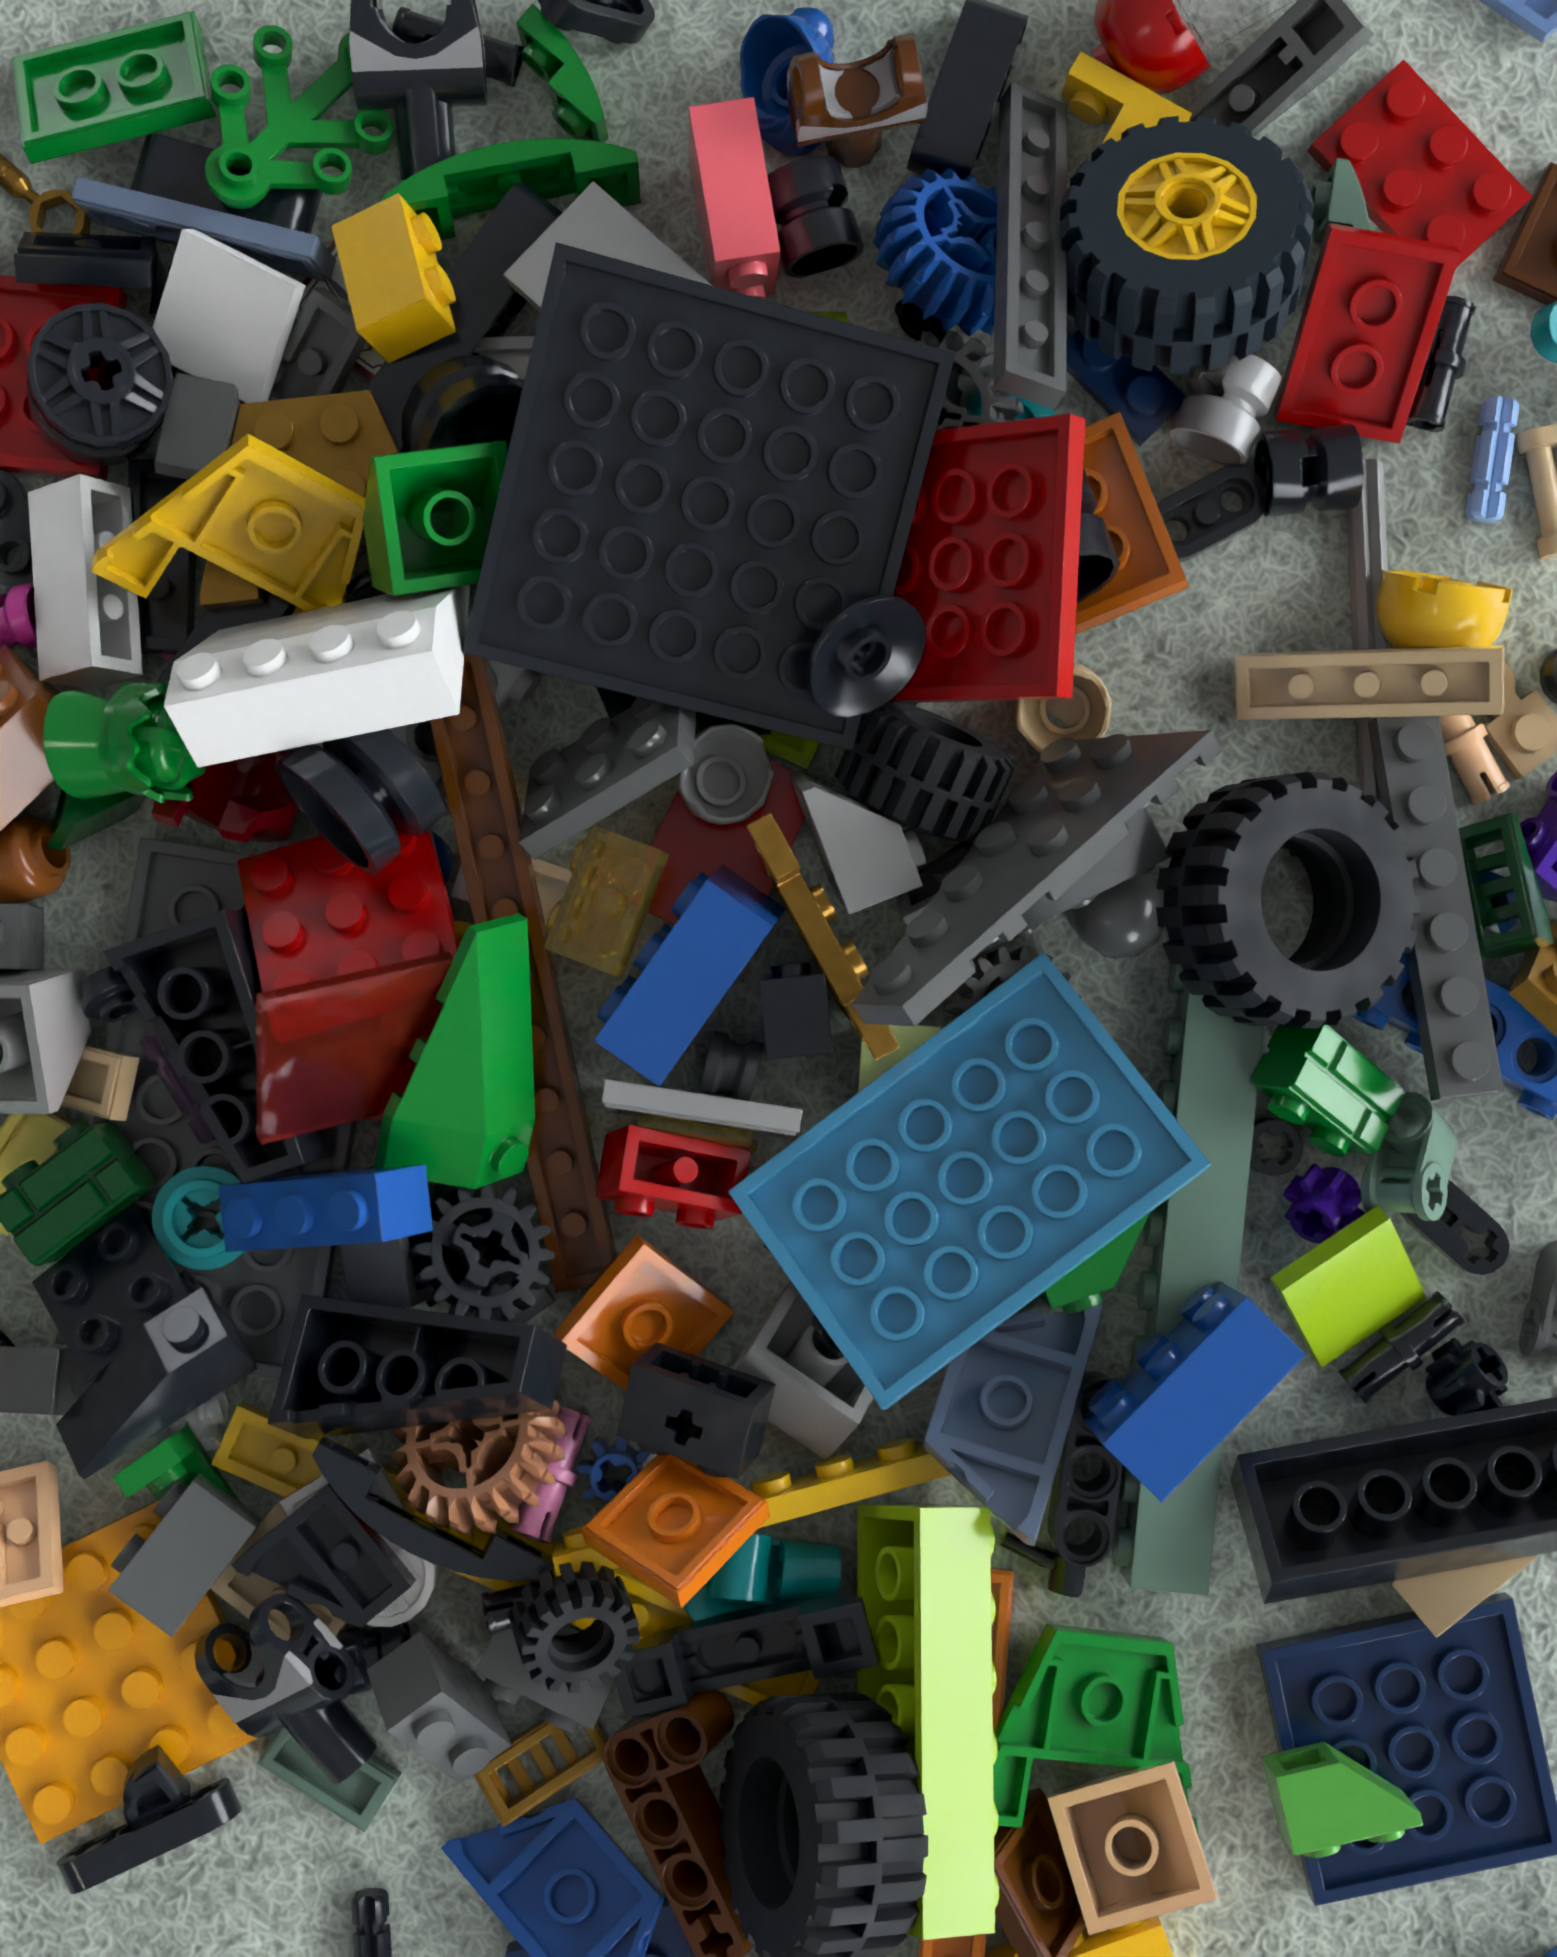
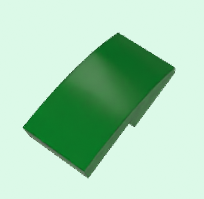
M532 3L516 22L521 44L524 46V49L521 51L523 60L539 77L549 81L548 87L552 104L555 108L552 115L560 127L574 139H582L586 134L593 141L605 143L608 139L605 117L598 93L589 73L565 36L558 28L548 22L542 12Z

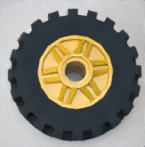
M1178 116L1160 118L1157 126L1145 128L1144 124L1140 123L1126 129L1121 134V140L1118 142L1112 138L1107 140L1091 153V161L1086 159L1079 165L1070 178V187L1063 193L1060 206L1061 222L1059 223V237L1061 249L1067 251V313L1074 318V326L1090 342L1098 338V349L1114 359L1119 360L1122 355L1132 359L1131 365L1133 367L1152 371L1153 365L1170 367L1169 374H1188L1190 367L1204 365L1206 372L1228 365L1229 357L1236 355L1240 361L1261 349L1262 339L1267 342L1270 341L1287 325L1288 316L1296 310L1302 294L1314 225L1312 219L1314 205L1311 192L1303 183L1304 176L1289 157L1281 160L1282 150L1267 137L1263 136L1260 140L1252 137V131L1249 127L1232 122L1230 127L1217 125L1215 117L1197 116L1196 122H1179Z

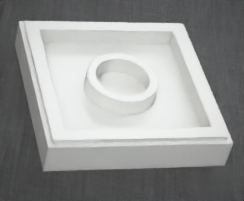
M182 229L153 329L169 353L171 365L196 377L234 384L238 389L239 399L246 403L268 401L306 285L195 229Z

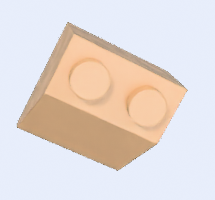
M1174 1761L1116 1772L1054 1790L1047 1798L1089 1935L1218 1899Z

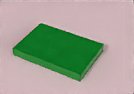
M194 11L11 58L21 144L31 164L217 117L215 105L211 98V81L204 40Z

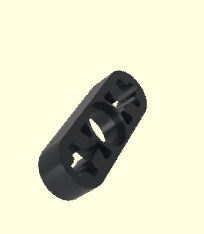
M223 1778L191 1793L190 1802L133 1829L126 1823L73 1848L63 1855L56 1864L70 1894H76L219 1828L241 1812L242 1807L229 1778Z

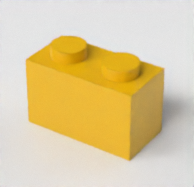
M397 193L331 226L356 331L388 364L456 332L449 304L456 301L455 292L447 274L438 264L435 252L442 249V243L436 227L426 213L423 212L417 215L404 198Z

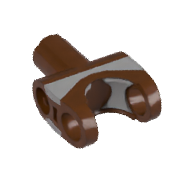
M914 33L893 36V39L888 40L885 47L876 54L850 63H828L821 60L815 52L794 55L787 72V97L792 130L797 147L826 142V148L831 157L837 159L844 167L859 168L869 164L874 154L880 149L882 131L925 123L928 105Z

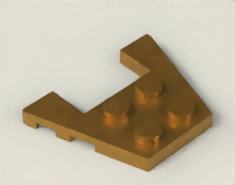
M370 390L240 404L231 444L232 446L248 433L366 498L370 456L400 453ZM207 560L199 595L201 606L206 609L264 603L262 588Z
M771 813L748 825V831L756 843V849L766 866L765 869L778 898L786 909L819 972L825 974L826 984L852 1027L857 1030L864 1044L868 1045L875 1060L900 1048L889 1025L865 1024L852 1005L864 988L860 980L869 975V971L853 942L849 940L840 945L829 924L836 921L835 918L838 916L821 884L817 883L808 888L800 874L801 866Z

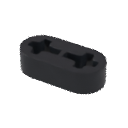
M1450 1180L1447 1185L1448 1195L1445 1211L1451 1217L1446 1222L1441 1218L1435 1221H1424L1417 1214L1400 1213L1412 1228L1451 1263L1466 1272L1479 1275L1493 1273L1503 1266L1508 1257L1510 1243L1507 1233L1502 1226ZM1461 1225L1472 1233L1479 1235L1486 1231L1489 1233L1484 1244L1490 1250V1253L1485 1259L1476 1255L1468 1259L1465 1257L1470 1246L1455 1232Z

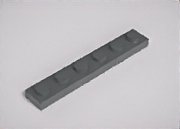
M1011 82L1000 99L993 388L1053 409L1066 393L1067 251L1061 249L1059 223L1061 222L1060 206L1063 193L1067 190V104Z
M1439 716L1374 717L1367 724L1380 801L1389 812L1384 819L1387 823L1397 822L1408 841L1402 846L1406 857H1413L1415 859L1419 877L1412 878L1414 895H1421L1420 914L1413 915L1411 930L1416 931L1417 935L1412 951L1406 953L1430 1100L1438 1101L1502 1092L1504 1089Z

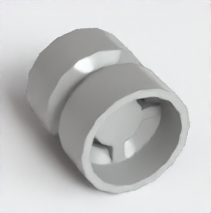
M1253 354L1240 361L1234 355L1228 358V365L1207 372L1204 365L1198 366L1191 381V388L1196 395L1183 399L1171 427L1170 437L1181 448L1199 456L1201 454L1202 457L1220 465L1246 464L1260 431V426L1255 418L1267 415L1280 385L1281 375L1267 361Z

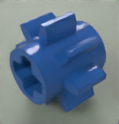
M621 1436L617 1441V1445L610 1447L602 1438L596 1437L591 1444L594 1453L598 1457L597 1461L582 1460L576 1469L581 1474L590 1475L591 1484L584 1492L583 1499H592L597 1495L608 1504L625 1487L618 1479L611 1483L604 1479L603 1476L609 1467L607 1460H610L616 1467L623 1465L625 1462L631 1467V1471L626 1479L628 1484L644 1468L643 1462L647 1460L650 1453L642 1449L636 1451L628 1446L629 1439Z

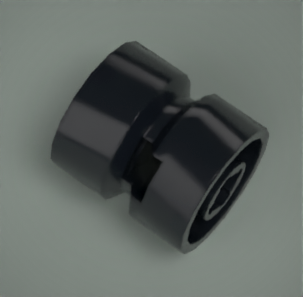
M824 155L806 157L781 166L767 175L775 223L782 226L777 234L780 257L785 274L797 278L807 277L844 266L855 260L863 252L864 245L854 212L842 207L848 201V191L837 159Z
M1351 423L1319 426L1311 430L1308 438H1305L1298 429L1261 432L1255 444L1254 470L1265 482L1264 492L1268 494V502L1263 515L1267 517L1301 513L1310 502L1318 511L1356 507L1362 495L1364 478L1363 452L1356 427ZM1301 458H1303V472H1302V461H1301Z

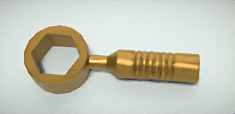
M0 153V186L11 196L24 198L32 205L29 212V223L33 232H45L43 231L46 210L68 203L77 211L74 230L70 233H90V217L75 204L70 192L53 189L39 195L32 189L29 177Z

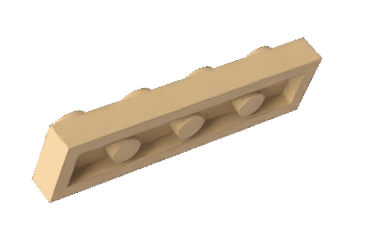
M1504 645L1238 654L1235 657L1237 720L1501 715L1504 712Z

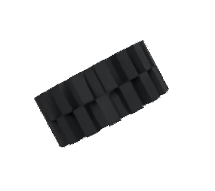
M582 1561L579 1572H574L569 1562L559 1565L560 1576L552 1578L548 1570L537 1575L541 1587L537 1589L528 1583L521 1591L524 1602L515 1601L512 1608L515 1619H511V1626L526 1673H530L531 1680L537 1685H540L545 1680L547 1689L550 1691L558 1692L563 1682H566L569 1693L580 1692L581 1681L589 1680L592 1689L603 1685L600 1674L607 1671L612 1678L617 1676L622 1671L618 1659L630 1663L635 1655L632 1644H639V1623L623 1581L619 1576L614 1578L612 1570L604 1565L596 1573L593 1562ZM582 1618L596 1619L588 1628L579 1633L568 1636L555 1635L559 1629L572 1621Z

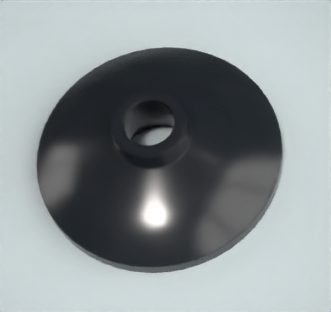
M877 595L854 603L836 616L821 633L809 658L807 685L814 701L829 714L839 717H855L872 712L894 698L912 678L923 656L926 630L918 610L908 601L898 596Z

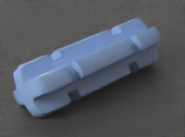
M1502 396L1488 397L1481 405L1478 426L1483 427L1481 435H1476L1469 483L1475 486L1473 493H1468L1465 515L1469 520L1481 523H1496L1504 515L1506 494L1501 492V489H1503V486L1508 485L1515 441V435L1510 431L1512 427L1517 426L1519 413L1518 401L1513 398Z

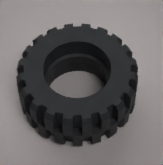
M1301 772L1242 780L1238 784L1225 785L1210 793L1206 803L1196 804L1185 815L1182 824L1187 828V831L1173 833L1165 849V854L1171 857L1169 867L1159 869L1156 888L1164 890L1163 907H1156L1158 927H1166L1169 941L1163 943V948L1170 964H1181L1184 970L1178 975L1180 981L1191 995H1204L1202 1002L1206 1008L1219 1016H1232L1236 1023L1251 1026L1319 1028L1321 1025L1336 1026L1352 1020L1357 1011H1367L1382 998L1384 993L1380 986H1393L1404 968V965L1399 960L1403 953H1410L1412 951L1417 935L1416 931L1411 930L1413 915L1420 914L1421 895H1414L1412 878L1419 877L1415 859L1405 855L1402 846L1408 841L1398 823H1387L1384 818L1389 813L1388 810L1373 795L1361 796L1363 791L1358 784L1343 777L1330 778L1326 773ZM1283 844L1289 847L1302 862L1308 874L1313 894V913L1309 930L1300 947L1289 959L1277 949L1265 927L1261 909V889L1266 869L1273 855Z
M844 1692L770 1696L750 1709L744 1715V1720L737 1725L732 1735L734 1745L726 1753L723 1766L726 1770L725 1782L721 1784L719 1802L723 1804L722 1821H719L720 1841H723L725 1853L722 1864L725 1879H728L730 1882L732 1893L729 1898L733 1911L742 1919L741 1930L747 1941L755 1945V1952L761 1957L889 1956L908 1937L906 1932L916 1922L920 1911L916 1905L917 1899L924 1895L927 1875L923 1873L924 1858L928 1856V1835H924L923 1815H927L924 1794H919L916 1778L920 1774L915 1757L909 1755L905 1748L908 1740L901 1727L892 1722V1715L883 1706L861 1693Z

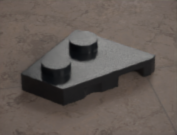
M329 1483L231 1564L238 1573L247 1577L252 1573L260 1575L286 1587L285 1594L306 1604L323 1605L329 1609L333 1616L359 1628H362L411 1588L416 1581V1578L381 1535L359 1518L335 1493Z

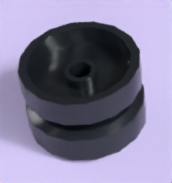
M485 355L456 356L432 367L413 386L402 411L401 440L406 452L499 440L506 441L508 452L524 380L509 365Z
M389 729L322 742L323 748L319 745L311 744L291 749L275 763V773L284 790L315 830L348 862L367 875L376 876L400 855L401 844L398 832L413 837H420L445 814L446 807L431 778L408 748Z

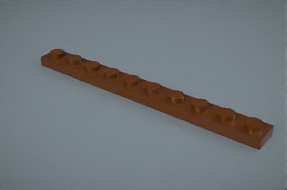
M464 653L460 713L430 720L474 924L517 913L528 919L535 1122L526 1161L540 1225L549 1226L551 1231L544 1237L546 1249L555 1252V1259L549 1262L555 1293L593 1286L617 1258L606 1202L604 1199L595 1198L599 1170L530 854L518 843L522 814L489 661L485 658Z

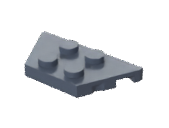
M1102 1304L1072 1314L1062 1312L1044 1315L1043 1310L1017 1313L949 1362L924 1439V1449L1022 1542L1035 1547L1102 1315Z

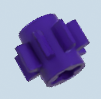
M1316 1163L1312 1164L1304 1176L1295 1175L1282 1194L1288 1201L1293 1203L1285 1213V1219L1290 1221L1292 1228L1299 1236L1313 1243H1322L1365 1214L1363 1210L1358 1208L1362 1201L1361 1189H1359L1358 1183L1349 1173L1336 1167L1321 1169Z

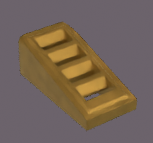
M543 1719L511 1738V1746L489 1761L484 1769L473 1774L503 1828L603 1761V1748L607 1740L597 1722L593 1730L583 1726L595 1748L593 1749L584 1739L590 1751L578 1757L563 1729ZM548 1735H551L567 1763L566 1766L557 1771L539 1742ZM527 1749L545 1777L534 1785L517 1757ZM505 1764H507L522 1790L521 1793L513 1798H510L495 1772Z

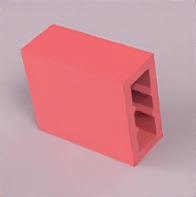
M754 97L689 106L688 159L710 284L766 300L765 296L774 295L776 291L780 246Z

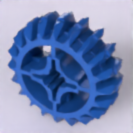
M950 168L941 175L927 169L920 177L910 176L905 184H901L898 187L894 196L888 199L880 212L881 218L877 223L876 235L872 242L879 250L875 263L880 268L889 271L886 285L900 288L904 293L902 304L914 303L922 310L923 320L930 316L939 319L946 332L955 325H958L969 337L978 329L991 335L994 332L997 233V195L995 194L994 185L988 189L978 185L973 174L961 180Z

